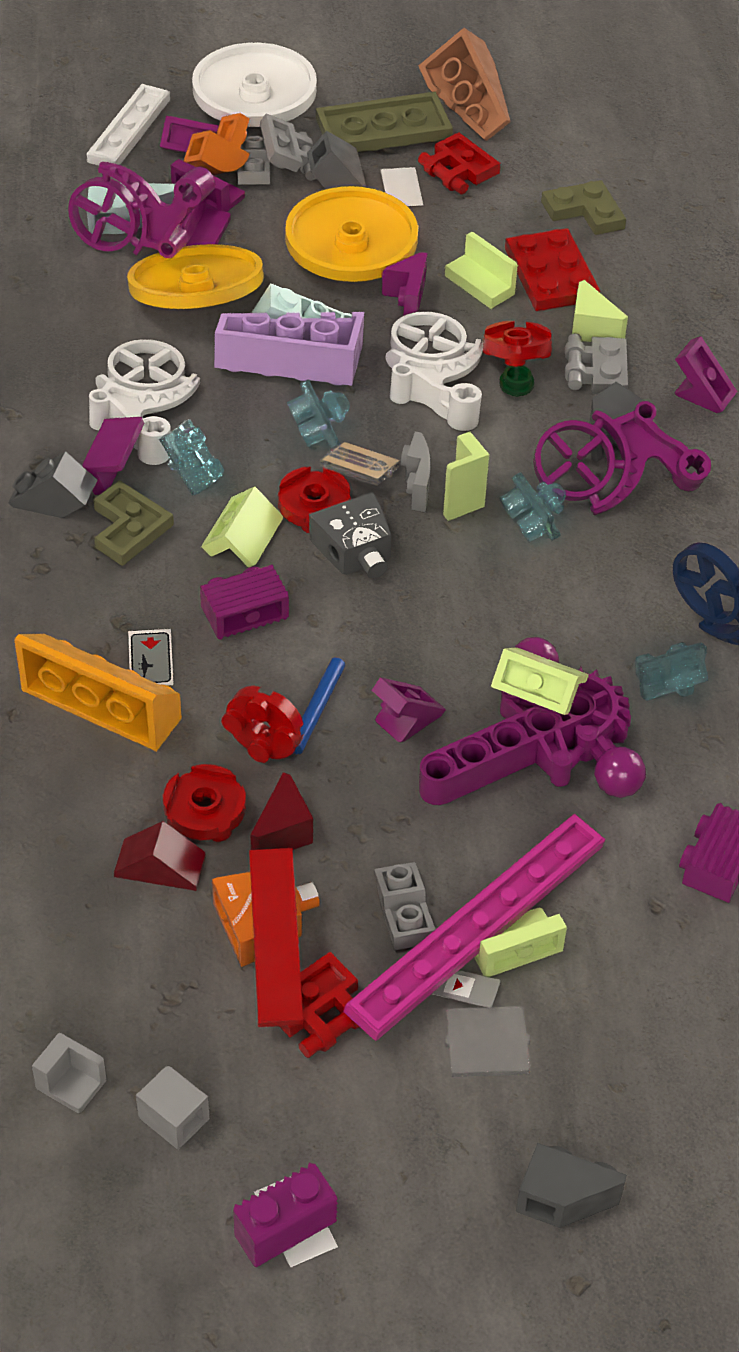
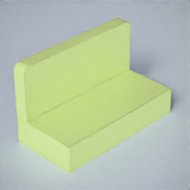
M470 232L466 235L465 254L445 265V276L492 309L515 295L518 265L514 260L480 236Z
M471 432L457 436L456 461L447 465L443 515L448 521L485 507L489 453Z
M254 486L231 497L201 547L211 557L231 549L247 567H252L257 564L283 520V516Z
M520 648L503 649L491 687L566 715L569 714L579 684L587 681L588 674Z
M535 908L525 913L502 934L482 940L480 942L479 954L474 958L484 976L491 977L562 952L567 926L560 914L547 917L542 908Z

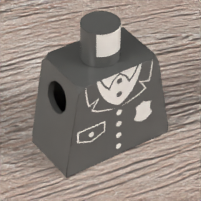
M374 492L309 514L311 542L342 574L348 575L364 569L368 577L374 579L382 576L387 571L388 564L386 561L391 557V531Z

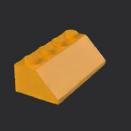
M18 634L14 639L23 692L156 752L182 719L180 693L167 685L157 684L140 676L133 670L123 669L107 662L99 655L89 654L74 647L65 640H58L46 634Z

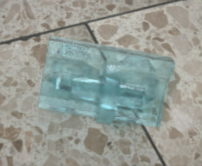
M309 379L300 383L304 394L288 401L287 404L297 424L315 416L298 425L307 446L310 447L324 439L327 440L330 448L340 444L330 421L341 422L344 420V415H346L350 408L348 398L340 392L333 393L332 391H327L324 394V398L320 401Z
M188 419L161 437L159 441L171 459L167 463L171 471L177 470L191 494L197 495L223 476L222 473H224L225 469L219 459L213 458L206 447V437L200 427H195L192 421Z
M521 472L513 476L512 480L515 488L500 497L505 511L512 519L527 509L530 511L529 514L516 521L527 541L530 542L545 533L551 541L560 537L561 534L553 523L554 516L551 511L559 514L564 510L562 503L565 500L566 491L557 483L547 485L546 482H541L537 485L539 492L536 493Z
M681 642L672 645L666 654L654 657L647 653L636 657L635 670L636 676L640 680V696L648 701L675 691L682 697L693 694L694 685L708 681V673L705 666L707 647L701 642L690 646Z

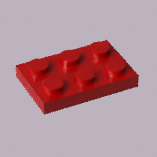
M568 228L524 234L505 239V250L509 258L518 265L517 275L535 311L576 305L578 285L583 280L600 293V289Z

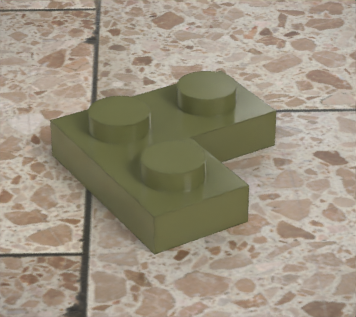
M602 180L542 192L541 203L552 221L583 216L595 235L625 229L626 218Z
M120 480L94 499L95 511L113 522V524L94 538L95 548L122 566L174 525L172 513Z

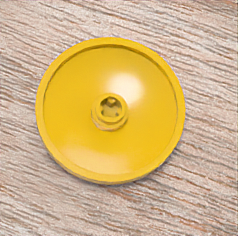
M335 187L311 194L294 206L286 220L285 239L290 255L306 270L332 280L348 282L368 281L382 278L383 270L386 267L414 255L418 244V223L408 206L390 194L365 187Z
M217 244L185 246L174 257L169 259L164 258L158 252L134 264L127 274L129 292L134 299L150 306L170 309L202 308L231 302L256 290L264 279L263 263L256 253L241 247Z

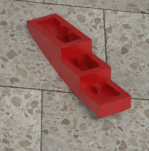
M293 849L249 850L258 1027L303 1025Z

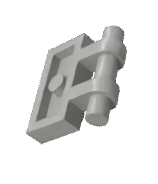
M266 113L260 122L269 162L280 169L286 168L297 172L300 168L307 180H315L316 177L311 173L307 152L314 146L312 139L308 137L306 132H295L292 123Z
M574 333L568 336V342L564 347L565 358L568 360V364L565 366V379L568 381V386L571 390H579L582 384H592V394H599L615 382L628 389L627 343L625 338L592 337L591 346H585L579 334ZM583 363H591V367H585Z

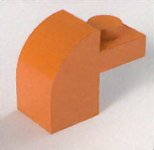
M241 113L224 116L221 119L217 134L211 130L192 134L184 162L195 167L206 168L212 175L232 172L241 168L250 153L240 148L247 137L246 129L250 119Z

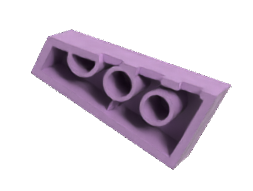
M321 312V318H301L300 313H286V315L280 316L278 319H270L267 313H223L215 330L214 368L227 369L231 372L243 371L258 373L264 376L295 378L300 381L312 380L328 382L333 385L352 386L363 345L364 312H352V318H335V312Z

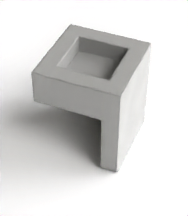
M60 1032L32 1065L36 1089L76 1113H81L107 1081L103 1057Z
M166 1066L136 1094L138 1117L177 1150L210 1119L208 1096L170 1066Z

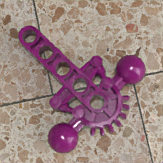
M530 637L523 639L515 645L516 648L559 663L560 659L555 646L546 639ZM580 666L578 671L584 672L582 666ZM597 669L588 674L585 683L579 684L569 714L566 715L501 691L500 714L506 719L423 757L420 762V796L425 802L432 805L447 804L534 763L550 776L551 783L555 786L563 787L569 784L571 770L580 760L588 762L592 759L597 761L594 775L601 790L607 795L618 798L632 796L640 790L646 779L645 764L642 757L633 749L616 747L613 744L624 743L628 736V727L631 724L629 698L623 696L622 686H613L611 676L603 679L599 678ZM574 746V749H573V750H568V749H567V748H569V747Z

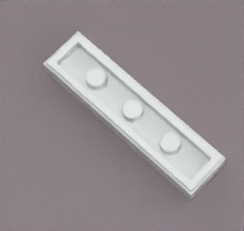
M141 84L87 152V162L98 166L101 162L120 165L170 101V91Z

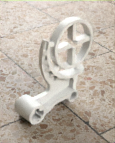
M415 312L399 318L393 324L391 330L390 344L392 349L386 353L387 364L392 368L390 399L397 404H405L410 400L423 403L432 408L438 415L447 419L450 427L460 431L474 429L479 422L481 390L477 386L468 383L456 384L452 388L444 384L462 378L474 370L483 355V342H481V339H476L475 344L466 342L467 335L463 326L455 319L444 314ZM413 326H432L429 330V341H433V348L443 351V353H424L428 349V338L424 337L425 332ZM444 330H447L457 337L459 343L442 338L439 335ZM399 335L418 343L413 349H409L399 341L397 336Z
M134 340L124 343L115 348L108 357V377L104 374L96 377L98 389L91 391L89 394V424L91 428L99 430L104 419L142 417L145 424L134 448L138 450V457L142 462L149 465L162 464L170 457L171 426L164 418L156 416L143 418V416L162 412L180 405L197 390L200 378L194 373L190 377L185 376V361L182 354L167 343L156 340ZM135 354H155L149 358V377L158 383H137L144 378L143 359ZM171 360L178 367V371L171 375L159 367ZM121 361L134 369L122 377L116 372L114 367Z

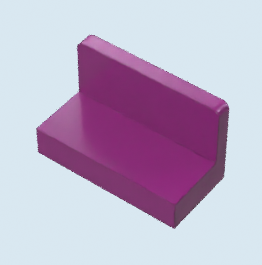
M166 115L160 147L166 150L186 153L192 134L208 130L217 134L219 125Z
M180 159L176 160L170 165L171 184H176L181 177L195 166ZM213 176L215 187L212 193L206 197L207 208L228 212L245 198V191Z
M205 198L188 215L182 227L189 235V242L186 246L218 245L231 220L230 213L207 208Z
M142 417L104 419L82 464L97 479L92 490L94 495H100L111 487L118 471L123 470L145 424Z

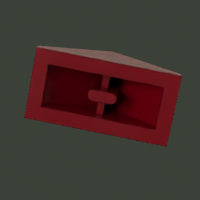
M282 773L251 832V850L292 848L295 850L313 843V817L290 774Z
M161 821L124 839L114 870V877L197 891L206 859V852L167 823Z

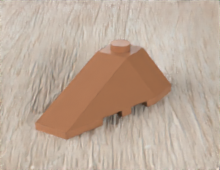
M466 28L461 29L418 65L428 88L432 92L436 91L438 97L484 140L488 141L511 122L493 58L485 42Z

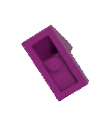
M420 252L383 270L382 294L398 298V306L404 307L403 316L419 312L426 282L428 253Z
M699 336L691 339L675 358L686 375V379L674 394L715 413L722 412L738 391L703 338Z
M380 677L371 690L383 700L380 704L382 709L375 719L376 723L398 742L406 741L440 718L446 711L441 704L420 686Z

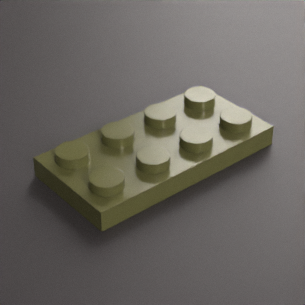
M436 91L316 108V120L322 135L328 131L356 147L357 152L376 151L382 148L408 146L424 142H437L453 135V127Z

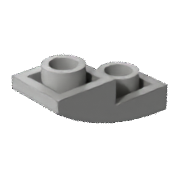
M248 136L240 148L250 153L246 163L238 169V185L270 184V162L264 140L260 136Z
M415 431L411 444L404 445L401 466L406 467V493L412 495L411 510L426 512L430 482V454L423 434Z
M416 863L397 864L374 869L377 890L394 950L415 947L435 930L426 904L425 887Z

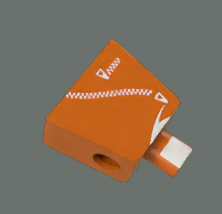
M250 872L212 879L213 904L241 967L255 961ZM312 882L295 887L298 939L302 936L301 912L320 906L319 896Z

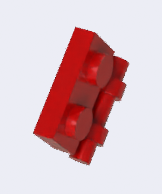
M460 132L436 143L434 155L431 156L427 152H423L418 157V162L424 166L423 168L426 173L431 177L437 176L442 180L444 187L461 195L466 193L469 187L465 180L468 179L474 185H478L500 174L501 163ZM449 165L453 169L449 170L448 168H446V166Z
M331 951L300 972L303 1025L279 1026L289 1038L303 1028L310 1034V1036L298 1044L300 1051L307 1058H310L320 1050L323 1052L329 1050L336 1045V1038L350 1028L354 1030L359 1028L344 1013L346 1004L353 999L351 994L358 990V979ZM335 1006L340 1011V1014L328 1023H325L320 1016Z

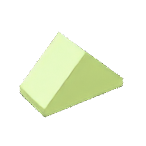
M585 280L579 282L572 334H579L581 340L591 342L592 337L625 338L628 316Z

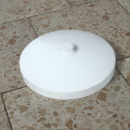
M240 43L218 49L198 63L192 77L195 101L204 112L220 121L224 116L241 113L250 119L247 127H261L260 122L266 113L284 121H290L304 113L312 105L317 92L316 73L310 62L291 49L268 43Z

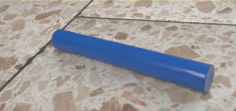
M340 658L331 659L302 716L303 726L300 732L303 735V739L293 752L294 754H301L345 668V662Z

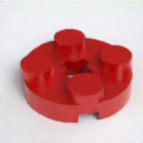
M515 321L494 323L485 329L483 353L504 358L505 364L509 366H523L526 360L543 359L551 356L552 333L547 327L534 322H526V328L515 327Z
M311 466L295 469L281 480L278 493V509L285 519L297 526H301L304 532L310 533L309 514L351 500L350 485L343 475L323 467V472H311ZM309 495L312 497L322 496L320 499L312 500L308 498Z
M247 686L240 689L228 703L226 713L221 720L223 727L232 733L234 738L243 747L248 749L250 757L257 762L266 763L270 758L283 759L290 756L303 739V735L300 732L303 726L300 713L283 695L273 691L269 696L258 692L261 688L259 686ZM262 722H267L269 726H266Z
M212 764L192 766L191 772L185 773L181 777H179V773L174 775L164 789L163 807L167 824L183 836L191 839L213 840L216 842L225 841L231 836L232 830L239 826L245 816V789L243 785L241 787L236 781V775L224 767ZM204 797L211 798L212 805L201 807L194 802H202Z

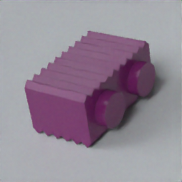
M273 564L261 568L256 566L250 567L243 573L228 578L216 577L207 584L200 586L201 608L216 637L220 640L224 636L229 637L231 634L236 635L238 632L250 631L253 627L257 629L260 625L265 626L267 623L272 624L274 621L279 622L281 619L286 620L289 617L288 591H286L282 580H280L279 575L274 570Z
M718 803L711 816L702 815L694 837L699 840L696 846L690 844L686 846L679 867L685 869L682 884L730 903L739 884V811L737 809L732 810L729 806L724 807L722 803Z
M309 1163L308 1168L301 1167L299 1173L292 1172L291 1177L284 1176L283 1182L276 1181L275 1187L268 1185L267 1191L260 1190L258 1196L251 1195L250 1201L243 1199L242 1205L235 1204L233 1209L234 1236L253 1266L257 1268L337 1222L336 1213L338 1212L336 1209L338 1203L336 1200L338 1198L316 1164Z

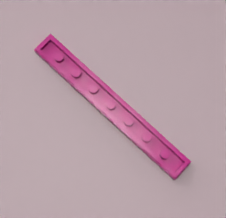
M573 814L350 1000L345 1006L344 1013L372 1039L377 1041L479 954L480 942L482 940L497 936L506 931L603 847L605 838L576 814Z

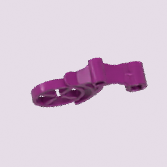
M101 162L98 173H102V177L91 178L75 189L69 200L68 213L76 234L86 244L95 249L115 251L123 248L130 242L135 247L132 253L136 256L145 247L158 250L161 256L169 259L174 257L188 244L189 235L182 228L184 222L192 210L212 193L215 187V180L211 172L206 168L194 167L174 185L173 201L171 204H166L160 200L149 183L137 173L118 164ZM91 186H100L108 189L102 207L82 196V191ZM117 194L129 211L130 222L114 213L107 218L102 216L97 220L93 234H91L81 220L78 207L93 215H97L101 211L107 212L112 208ZM140 212H141V217H142V234H141V238H140V240H139V239L136 238L135 236H136V234H137V232H138V230H139V226H140ZM106 222L128 234L124 240L118 242L101 240Z
M642 401L636 405L634 411L615 419L596 410L592 414V419L595 421L593 425L578 420L563 421L555 424L540 438L535 449L533 464L539 482L549 493L568 501L590 499L592 503L590 510L593 515H597L614 508L631 494L642 476L646 461L650 458L660 460L672 473L675 485L684 491H694L701 486L710 473L711 460L702 450H689L682 442L664 433L653 421L656 416L655 405L649 401ZM602 428L615 440L622 460L615 459L613 446L608 437L601 431ZM565 430H578L594 437V439L578 451L576 456L578 460L584 459L601 444L607 457V471L602 481L583 462L578 463L576 471L592 487L589 490L573 492L564 490L554 484L570 470L572 466L570 461H566L551 475L546 476L541 464V450L547 440L565 459H569L573 453L557 433ZM692 466L697 470V472L694 471L692 474H690L689 472H687L686 468L689 469ZM614 468L622 469L618 486L610 495L600 501L597 494L607 485Z

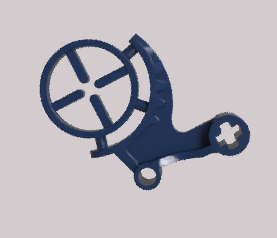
M693 543L681 551L674 559L673 577L676 587L690 608L704 618L699 623L700 629L724 642L739 645V625L726 624L734 619L739 623V568L729 556L717 547L707 543ZM688 555H697L700 573L687 569ZM715 565L728 581L719 579L711 585V588L705 592L706 602L694 586L701 588L708 583L715 575ZM720 594L734 598L733 611L723 610Z

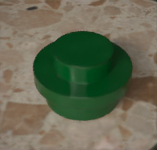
M508 366L500 376L499 386L506 394L515 397L524 396L533 390L534 377L526 366Z

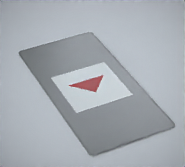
M459 970L432 994L492 1008L501 981Z

